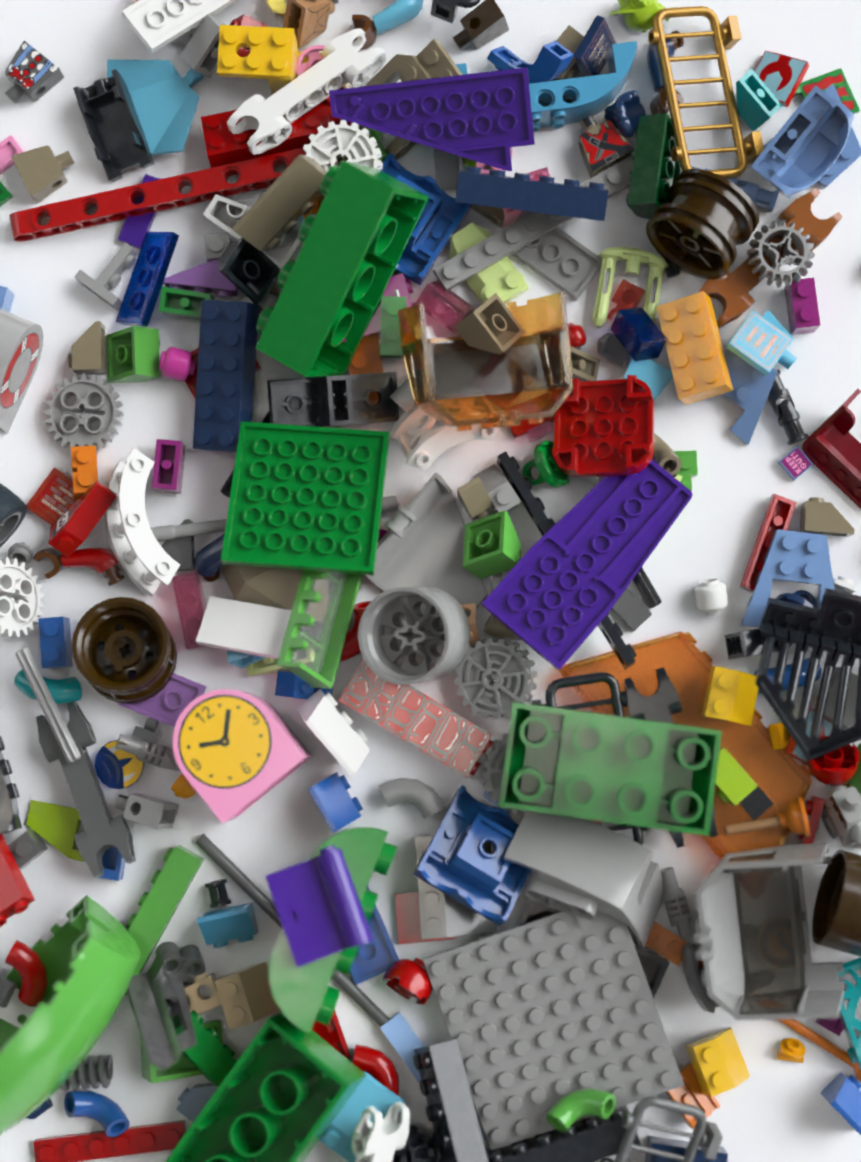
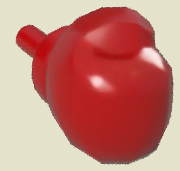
M568 323L562 327V333L557 335L559 340L544 345L546 351L547 346L582 347L586 344L585 331L581 325Z

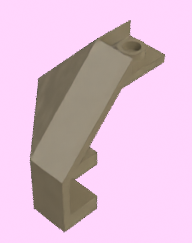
M225 564L221 570L234 599L237 601L292 610L303 571ZM315 579L313 590L320 593L322 597L317 603L309 602L306 614L314 617L315 623L312 626H303V630L313 629L317 621H324L327 612V580Z

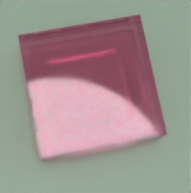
M547 421L529 429L526 435L529 442L531 443L553 432L551 422Z

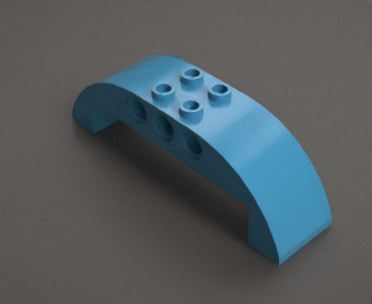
M637 41L612 44L608 60L609 74L529 84L533 131L536 132L545 127L560 129L565 125L578 123L588 115L595 116L605 110L617 98L628 80L637 50ZM466 63L456 64L463 75L468 74Z

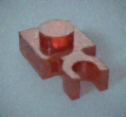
M623 279L611 300L617 305L609 312L607 319L611 321L615 314H620L618 325L622 326L626 319L625 313L627 310L634 313L646 291Z

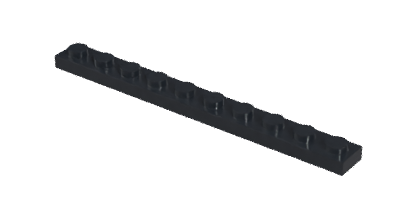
M505 451L497 456V464L543 537L556 523L551 517L548 519L543 512L545 506L539 497L535 498L530 491L533 488L526 476L522 478L518 471L520 467L514 456L509 457ZM607 615L598 627L626 670L635 664V657L637 655L630 644L626 645L621 637L623 632L616 622L612 623Z

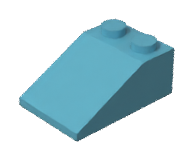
M365 1071L363 1073L366 1076L319 1140L348 1162H355L357 1158L352 1150L351 1143L355 1127L362 1112L367 1107L374 1106L382 1114L383 1119L391 1105L395 1102L401 1101L405 1104L402 1098ZM370 1115V1122L373 1123V1118Z

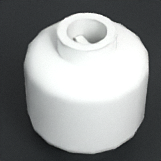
M708 578L699 581V585L694 589L697 609L706 612L707 616L721 614V610L728 606L726 585L719 582L718 578Z

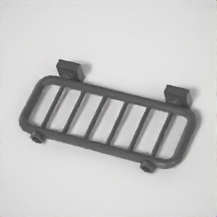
M649 1096L641 1099L636 1104L632 1113H624L622 1127L626 1128L614 1162H625L630 1149L681 1162H693L698 1147L702 1150L705 1158L715 1160L723 1140V1135L716 1123L707 1121L705 1113L700 1108L665 1098ZM656 1107L693 1116L696 1118V1125L693 1133L644 1122L641 1119L647 1108ZM642 1126L690 1138L684 1156L632 1144L638 1127Z

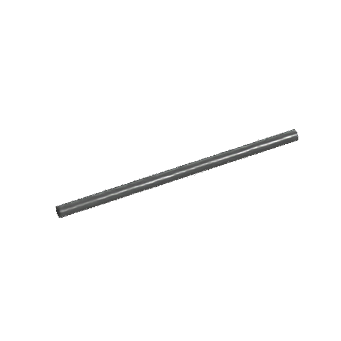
M203 834L195 843L282 929L283 927L275 904ZM334 970L332 979L379 1026L390 1020L346 974Z

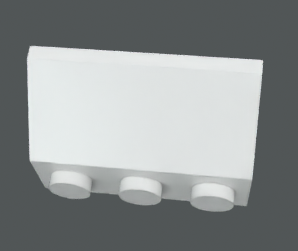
M319 689L298 706L297 710L306 725L352 777L356 774L370 751L365 743L368 741V738L360 729L357 731L351 726L353 720L345 711L340 713L335 706L338 703L330 693L325 695Z

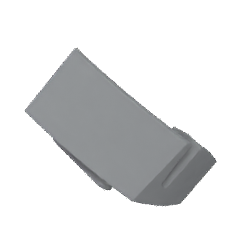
M526 810L504 856L505 860L534 870L524 891L525 896L537 903L586 920H592L596 910L611 915L617 921L631 927L639 948L644 949L663 898L662 874L659 864L651 862L653 852L641 844L589 819Z

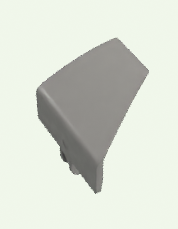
M435 472L408 507L405 508L400 505L397 508L398 512L392 520L384 524L389 530L378 543L374 576H365L383 592L402 587H435L449 593L460 605L475 603L477 610L488 595L483 580H480L463 567L465 526L451 488L441 475ZM406 596L401 600L404 603L405 607L408 610H410L408 598ZM424 603L420 606V612L423 615L427 612V607ZM464 610L466 616L469 617L471 612ZM441 618L439 620V627L444 630V623Z

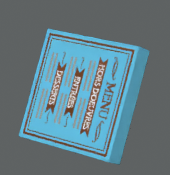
M753 310L726 348L767 376L791 344L793 338Z

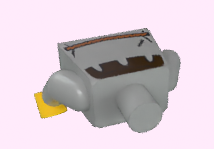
M850 784L830 786L827 791L829 798L824 803L823 808L844 848L854 844L861 845V795L855 787H850Z

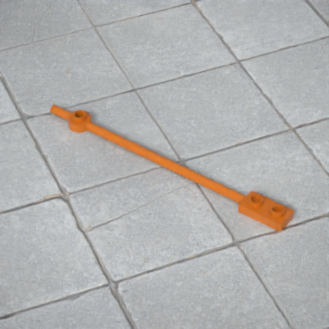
M654 922L645 946L679 966L682 962L681 951L687 941ZM699 960L700 964L698 966L699 969L704 968V961ZM755 993L748 994V999L761 998ZM773 1005L758 1007L762 1011H781ZM777 1019L854 1068V1074L861 1082V1070L857 1063L853 1064L846 1051L796 1019Z

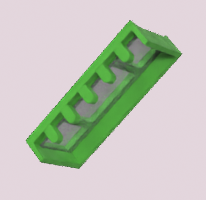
M302 571L276 666L286 668L310 684V687L332 689L362 575Z

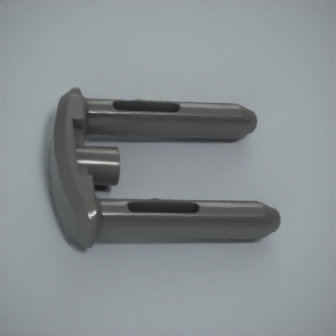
M743 924L745 940L752 938L757 932L756 925ZM687 942L681 951L683 971L687 984L699 1006L706 1012L714 1013L715 1008L720 1005L707 995V989L703 987L701 973L705 971V968L699 969L698 965L700 963L695 956L696 950L702 944L695 943L691 945ZM761 972L749 977V994L770 986L775 980V975L772 972Z

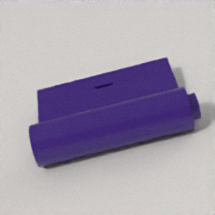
M335 845L319 850L320 856L265 876L297 968L373 940L342 849H336Z

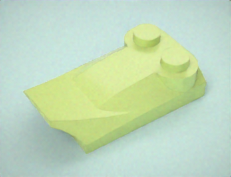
M473 222L468 224L450 238L448 259L450 260L490 237L491 233L488 229L482 228ZM508 257L464 281L480 304L496 293L503 303L507 305L529 290L523 275L517 271Z

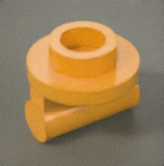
M786 1038L782 1040L777 1051V1060L803 1063L806 1048L799 1040Z

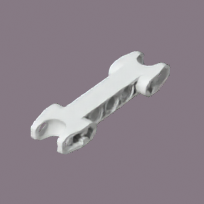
M361 28L339 35L325 46L322 53L323 60L269 98L265 99L262 95L256 94L243 102L227 121L228 128L233 134H240L249 129L257 130L247 142L249 151L253 155L272 149L290 136L292 132L290 124L328 98L330 90H339L347 83L356 88L371 80L387 61L386 52L382 48H375L366 53L358 52L366 42L365 32Z
M401 1101L395 1102L391 1105L383 1119L382 1114L374 1106L367 1107L362 1112L355 1127L351 1143L352 1150L357 1156L355 1162H392L394 1151L405 1147L410 1123L409 1108ZM398 1110L401 1113V1122L399 1124L397 1123ZM370 1115L373 1118V1123L370 1122Z

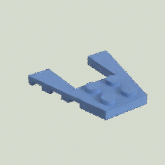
M775 530L761 573L758 575L757 584L748 602L744 619L741 621V626L760 628V621L768 597L771 598L772 579L819 585L817 609L819 608L825 589L835 590L827 535Z

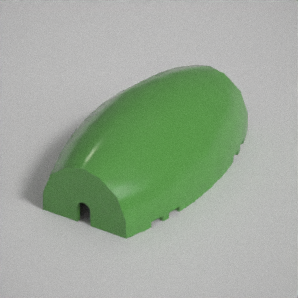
M87 895L66 913V917L69 920L62 926L55 923L50 928L53 935L46 942L39 939L31 948L38 954L46 967L48 984L43 1001L28 1020L23 1014L18 1016V1022L23 1024L20 1028L0 1018V1135L30 1115L50 1098L74 1073L110 1023L128 988L141 952L135 940L116 918ZM12 968L5 977L17 983L16 988L20 990L22 986L21 976L16 969Z

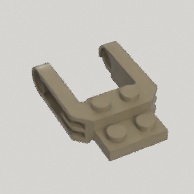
M433 39L417 56L396 54L365 86L396 83L399 79L402 82L463 74L437 39ZM396 137L385 150L393 154L395 159L398 160L406 155L417 143Z

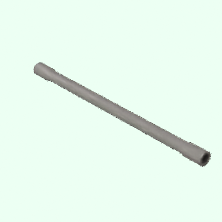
M396 495L383 497L381 512L397 510ZM227 519L176 526L151 527V531L157 542L174 540L180 537L225 532Z

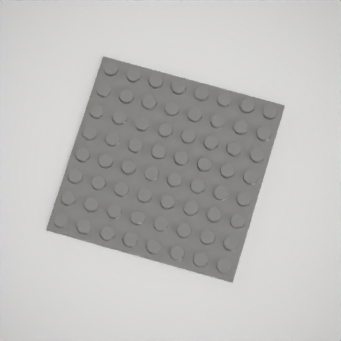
M596 910L593 919L586 920L560 911L423 958L451 1039H458L471 1095L491 1150L555 1129L547 1121L546 1115L562 1097L577 1090L592 1088L612 1093L616 1097V1109L640 1101L645 1097L655 1096L684 1086L628 926L617 921L611 915ZM594 1115L583 1116L577 1119L575 1122L592 1117Z

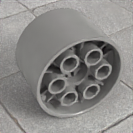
M428 586L394 588L379 594L366 607L359 624V647L369 668L380 678L388 682L409 685L435 680L455 670L465 657L470 641L469 622L459 602L441 589ZM406 596L408 598L410 610H408L405 607L404 603L401 600ZM422 603H424L427 607V612L425 615L421 614L420 612V606ZM401 613L404 614L402 619L403 625L399 622V616ZM441 618L444 623V630L439 627V620ZM385 626L395 629L392 630V634L385 635ZM413 631V633L422 637L414 638L410 635V632ZM398 639L402 640L403 642L400 646V649L397 647ZM438 643H441L444 647L442 655L437 652ZM416 654L422 657L420 665L416 662ZM402 655H406V658L402 666L400 667L396 663V661ZM431 659H432V661L434 662V664L436 665V666H435L434 668H432V669H431V667H430Z

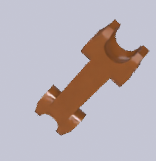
M817 188L794 200L778 216L781 221L785 220L786 227H789L791 222H794L795 230L803 227L802 236L810 234V238L806 243H814V247L809 250L811 252L826 240L833 228L843 218L840 212L827 219H818L813 215L811 204L821 193ZM783 237L770 238L766 243H780ZM791 242V248L796 251L797 247ZM783 245V247L778 251V252H779L778 262L780 261L781 258L784 257V256H782V254H783V251H782V250H783V248H784V245ZM762 252L764 260L771 267V260L764 256ZM751 256L731 274L728 272L724 277L715 280L707 279L698 291H704L710 298H715L721 302L723 314L717 320L718 329L738 319L756 302L749 292L761 282L758 279L761 273H752V269L756 265L748 264V260L752 258Z

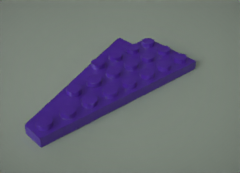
M527 67L329 91L332 117L352 123L355 122L361 126L502 170L512 171L510 147L535 144Z

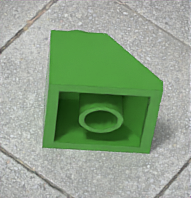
M131 326L106 335L108 383L146 382L160 378V370H158L160 361L159 329Z
M506 510L465 524L463 567L480 580L513 569L521 560V543Z

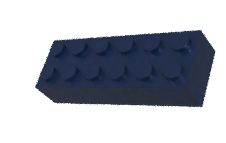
M471 166L465 167V171L461 170L458 173L455 202L598 221L605 220L609 190L604 189L603 183L589 182V187L580 186L579 180L564 179V183L554 182L555 177L540 176L539 180L530 179V174L517 172L514 177L505 176L506 171L491 169L490 173L487 174L481 173V168Z
M202 300L193 449L237 452L241 421L252 422L258 333L256 326L259 317L258 304L220 300Z

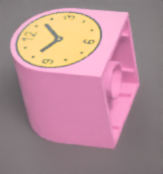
M222 689L210 691L197 697L183 710L176 722L173 733V751L180 770L222 824L237 818L312 757L308 749L269 702L255 694Z

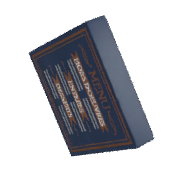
M598 15L593 20L573 56L583 77L600 75L609 59L612 44H617L605 18Z

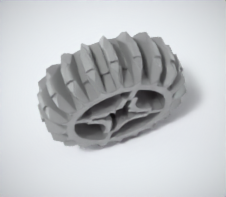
M782 220L778 227L777 223L772 221L770 228L767 225H763L761 232H755L753 235L755 239H751L749 242V246L752 248L748 249L747 255L752 257L748 260V264L756 265L752 269V273H761L758 278L759 281L766 277L768 278L767 285L769 286L773 281H776L778 288L782 286L784 281L785 285L789 287L792 284V280L798 283L801 280V276L805 277L808 274L807 269L813 266V262L810 259L815 257V253L809 251L814 247V243H806L810 238V234L802 236L803 227L795 230L794 222H791L789 227H786L785 220ZM773 237H783L780 243L771 242L768 244L765 242ZM791 242L797 247L798 252L791 248ZM783 245H784V248H783V250H782V251H783L782 256H784V257L781 258L780 261L778 262V259H779V252H778V251H779V250L783 247ZM762 252L764 256L771 260V267L764 260ZM784 264L790 266L791 264L797 265V267L789 271H778L781 265Z

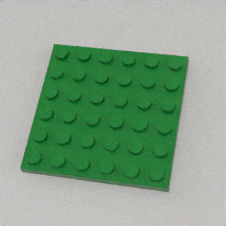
M241 421L221 555L222 564L374 576L390 432Z

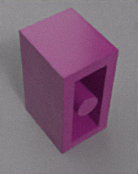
M814 277L801 279L798 283L792 280L791 286L784 287L790 335L815 332L821 326Z
M157 439L152 488L156 492L181 494L186 445L182 441Z

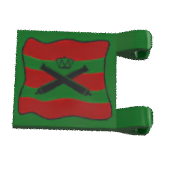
M842 68L801 82L793 96L795 98L801 94L804 100L815 85L822 91H825L833 84L841 103L853 114L860 112Z

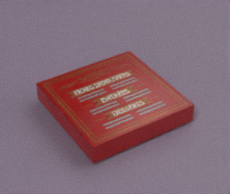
M54 467L27 503V508L52 525L74 504L73 480Z

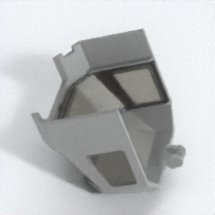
M828 843L791 844L726 853L699 886L696 894H693L694 910H698L699 919H696L697 934H694L693 938L694 943L702 944L696 950L695 956L697 960L704 961L705 971L701 973L702 985L707 987V995L736 1020L839 1018L844 997V983L838 981V972H843V962L812 963L802 874L803 865L832 864L831 856L825 857V854L829 853Z

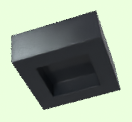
M759 786L739 802L753 820H756L774 804Z

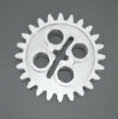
M8 557L0 559V596H2L0 597V634L2 638L10 637V639L26 636L27 632L34 631L33 626L39 625L37 617L44 615L39 608L45 607V604L40 602V598H43L45 594L39 593L42 584L36 585L35 581L38 575H30L32 568L25 569V562L18 563L16 558L9 560Z

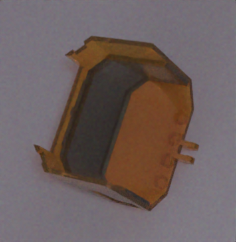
M565 292L527 300V305L517 306L516 302H508L507 307L524 329L525 333L502 354L470 347L460 336L427 338L424 303L398 310L401 347L414 405L447 427L456 426L457 431L472 430V425L481 424V429L517 426L524 419H528L529 424L544 423V417H552L574 389Z

